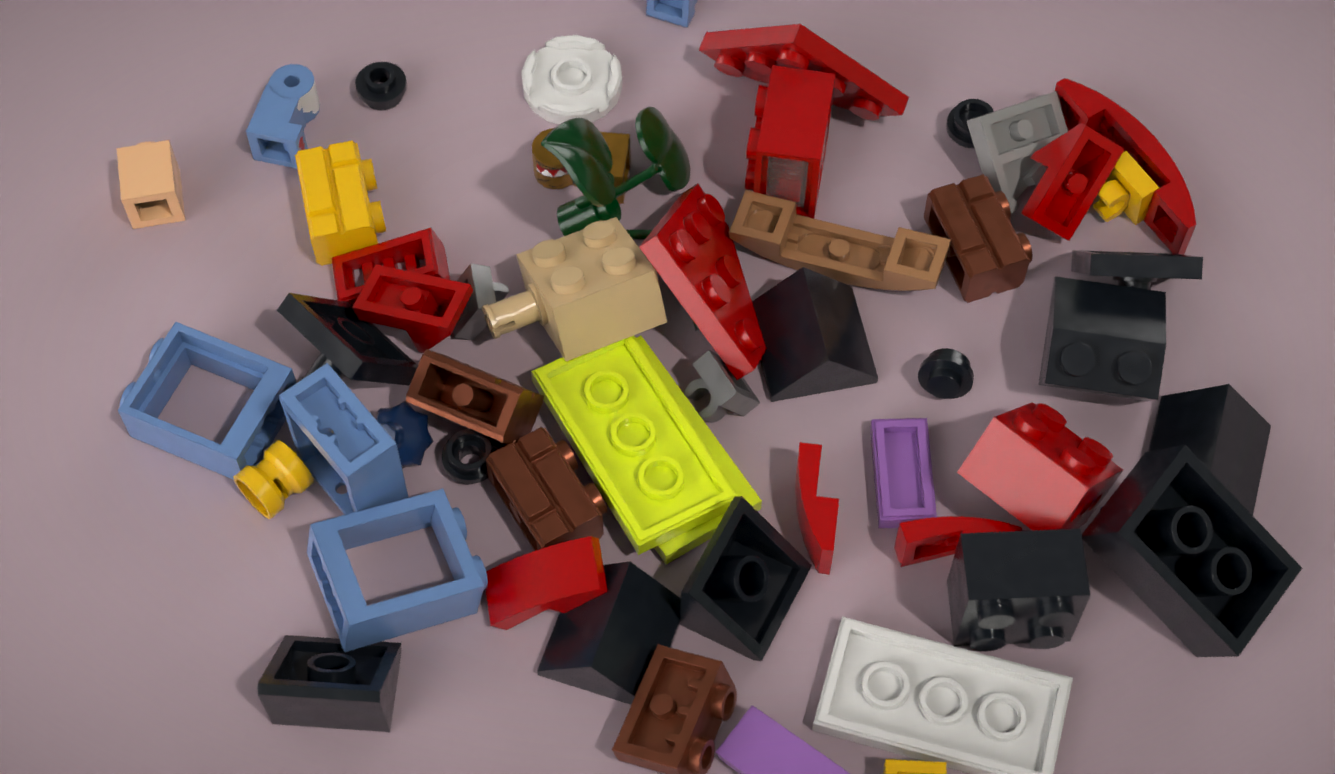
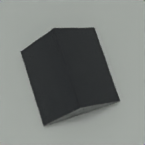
M802 267L752 301L767 348L760 362L771 402L878 382V375L852 286Z
M1230 384L1161 396L1148 451L1186 445L1253 515L1271 425Z
M735 496L681 591L680 625L754 661H762L812 565L742 496Z
M629 561L603 565L608 592L567 613H559L538 667V676L632 705L657 645L670 648L673 645L681 621V598Z
M285 635L258 682V696L271 723L275 725L390 732L402 643L381 641L344 652L340 639Z

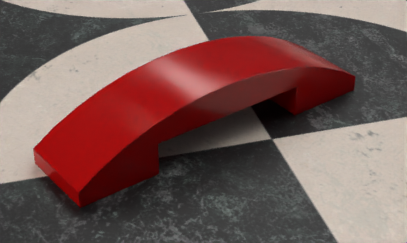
M1067 78L1058 81L1054 92L1056 91L1067 130H1071L1080 123L1085 124L1124 148V151L1131 155L1159 187L1153 193L1144 222L1173 254H1184L1196 227L1195 210L1184 178L1166 149L1139 120L1113 100Z

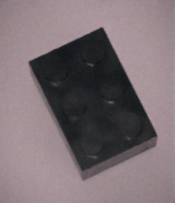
M1186 445L1145 452L1082 533V540L1196 657H1239L1302 570V567Z

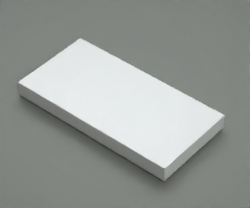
M842 616L812 731L921 761L947 762V768L969 774H1053L1073 678Z

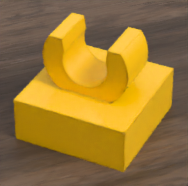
M1124 151L1098 193L1101 200L1096 202L1093 208L1105 222L1113 220L1124 212L1137 225L1144 220L1153 193L1159 187L1131 155Z

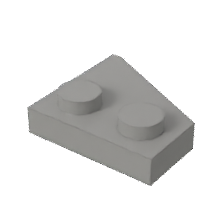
M1056 91L967 120L982 174L987 176L995 192L1001 190L1006 195L1011 213H1014L1019 207L1016 201L1028 186L1037 184L1047 170L1046 167L1032 160L1031 156L1034 152L1068 132Z

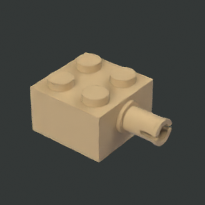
M616 217L607 221L593 222L583 230L556 240L542 241L534 246V248L516 254L526 291L493 304L482 306L486 324L494 339L539 321L565 361L572 360L667 323L657 272Z

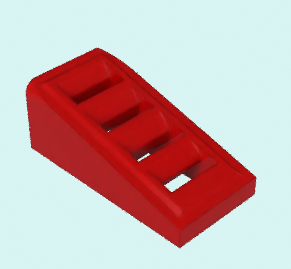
M430 227L332 257L337 300L350 302L354 305L375 264L398 269V263L405 262L406 271L450 280L446 251L442 241ZM425 259L426 266L420 267L419 260ZM362 269L364 285L356 287L354 270Z

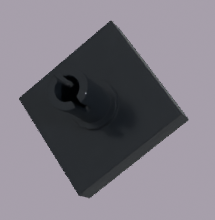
M1072 250V272L1089 276H1113V280H1117L1120 286L1150 290L1151 282H1156L1157 278L1202 280L1203 257L1173 253Z
M288 293L277 309L290 324L321 352L300 381L328 363L342 380L346 375L350 380L408 386L411 384L418 365L373 323L359 320L350 302Z

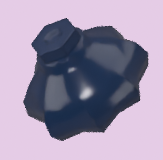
M406 401L395 407L380 408L376 420L396 442L402 469L406 466H421L425 451L434 442L428 431V415L415 411Z

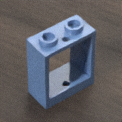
M175 322L166 337L159 339L154 344L149 355L148 365L138 380L130 383L124 390L118 412L130 437L233 479V476L245 466H255L263 459L264 450L272 444L286 421L279 395L297 382L290 367ZM191 365L254 390L221 444L158 419V416Z
M328 363L279 395L299 458L344 515L409 498L396 442ZM342 485L347 487L348 492L345 494L337 493V489Z
M444 489L310 524L307 555L344 652L478 612L483 590L488 586L487 573L481 558L478 555H471L465 541L467 539V528L462 512L458 507L451 508ZM432 526L454 581L367 606L345 550Z

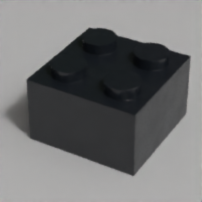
M1081 529L961 533L947 579L954 646H971L975 651L987 652L1001 649L1006 644L1029 643L1035 649H1051L1061 646L1065 642H1070L1091 596Z

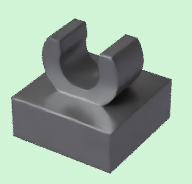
M470 263L457 281L471 284L473 293L453 331L455 338L475 340L487 326L482 306L503 300L509 293V288L502 283L492 281L490 266Z
M708 350L693 363L701 378L689 383L684 393L688 398L698 401L706 393L710 392V404L699 413L703 420L710 423L717 422L725 416L727 410L745 416L760 404V401L745 379L742 377L736 380L718 354Z

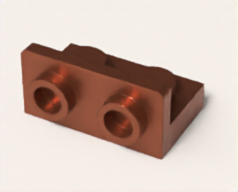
M658 644L612 748L617 759L664 774H706L714 759V740L722 721H728L732 716L737 700L735 684L723 662Z

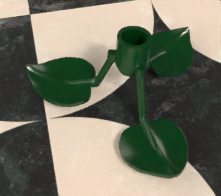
M654 107L644 108L637 114L635 122L639 144L652 163L647 169L617 187L614 186L615 179L610 173L613 165L611 151L600 131L589 120L584 118L570 119L556 126L543 139L541 146L551 152L562 163L576 186L583 193L582 196L560 205L557 209L558 225L564 236L583 230L587 225L596 221H607L614 217L620 220L622 213L616 198L659 173L665 186L671 192L679 191L687 186L691 170L687 152L679 137L670 128L659 110ZM653 229L626 231L633 240H645ZM692 320L695 327V331L700 330Z

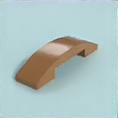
M745 190L729 231L730 239L765 258L789 268L799 270L804 267L849 285L899 291L936 289L951 243V239L898 227L895 238L797 215L796 202Z

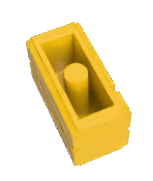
M353 140L331 144L327 149L320 146L299 150L295 154L310 240L317 264L319 263L321 266L332 264V257L378 244L376 234L387 231L380 201L370 202L368 191L378 189L372 159L361 160L358 144Z

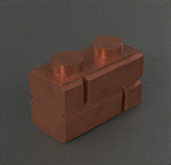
M984 174L962 180L958 185L951 183L932 189L928 193L923 217L932 235L951 239L945 262L964 301H967V303L989 297L994 292L999 294L1018 288L1024 283L1029 263L1032 262L1033 258L1030 242L1023 232L1016 234L1009 221L1011 210L1008 199L1001 190L994 191L987 176Z
M428 349L422 354L406 394V402L507 444L517 443L519 438L532 431L544 398L541 394Z
M540 427L519 438L517 443H510L488 455L486 465L489 480L534 551L588 536H593L600 540L602 535H604L603 514L607 513L606 504L593 483L583 486L574 472L579 468L577 460L565 440L562 439L555 443L546 428Z

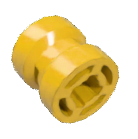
M276 440L264 450L263 459L255 466L247 465L233 476L234 482L242 494L267 519H272L284 509V502L291 494H301L314 483V478L304 462L289 446L280 440Z

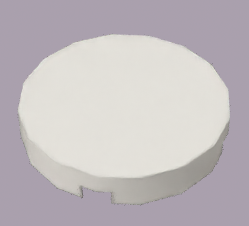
M579 35L555 37L545 42L546 47L540 49L537 53L534 50L527 57L521 72L524 99L535 114L549 123L561 124L574 118H584L594 122L605 117L618 103L623 88L620 61L614 53L612 56L610 52L606 51L605 45L596 39Z

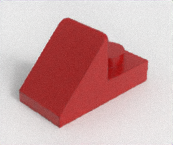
M1080 123L1034 152L1031 156L1032 160L1046 167L1047 170L1021 214L1070 241L1125 149L1085 124Z
M375 264L352 308L359 320L406 330L417 351L424 353L426 349H431L451 335L473 293V288L468 283Z

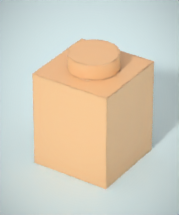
M146 141L134 146L116 148L121 201L132 228L138 229L185 221L180 169L170 141Z

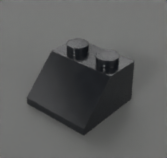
M1055 276L1038 385L1144 401L1158 400L1166 350V292Z

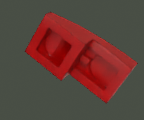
M799 442L795 482L798 522L804 544L817 572L830 575L839 499L816 496L822 445Z
M977 517L923 518L899 523L894 549L900 566L904 567L954 555L961 533L1023 531L1021 526L1003 521Z
M593 536L574 539L535 550L486 571L488 579L486 596L490 626L508 630L547 609L567 613L608 592L599 538Z

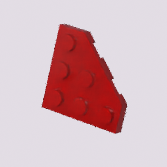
M802 24L705 32L699 48L700 52L715 61V68L722 73L733 77L744 76L769 84L772 65L834 73L835 83L832 105L849 110L866 120L877 121L880 116H902L909 96Z
M697 183L679 196L639 248L736 380H739L755 370L767 348L734 241L729 238L730 228L725 221L724 210L718 200L711 194H705Z

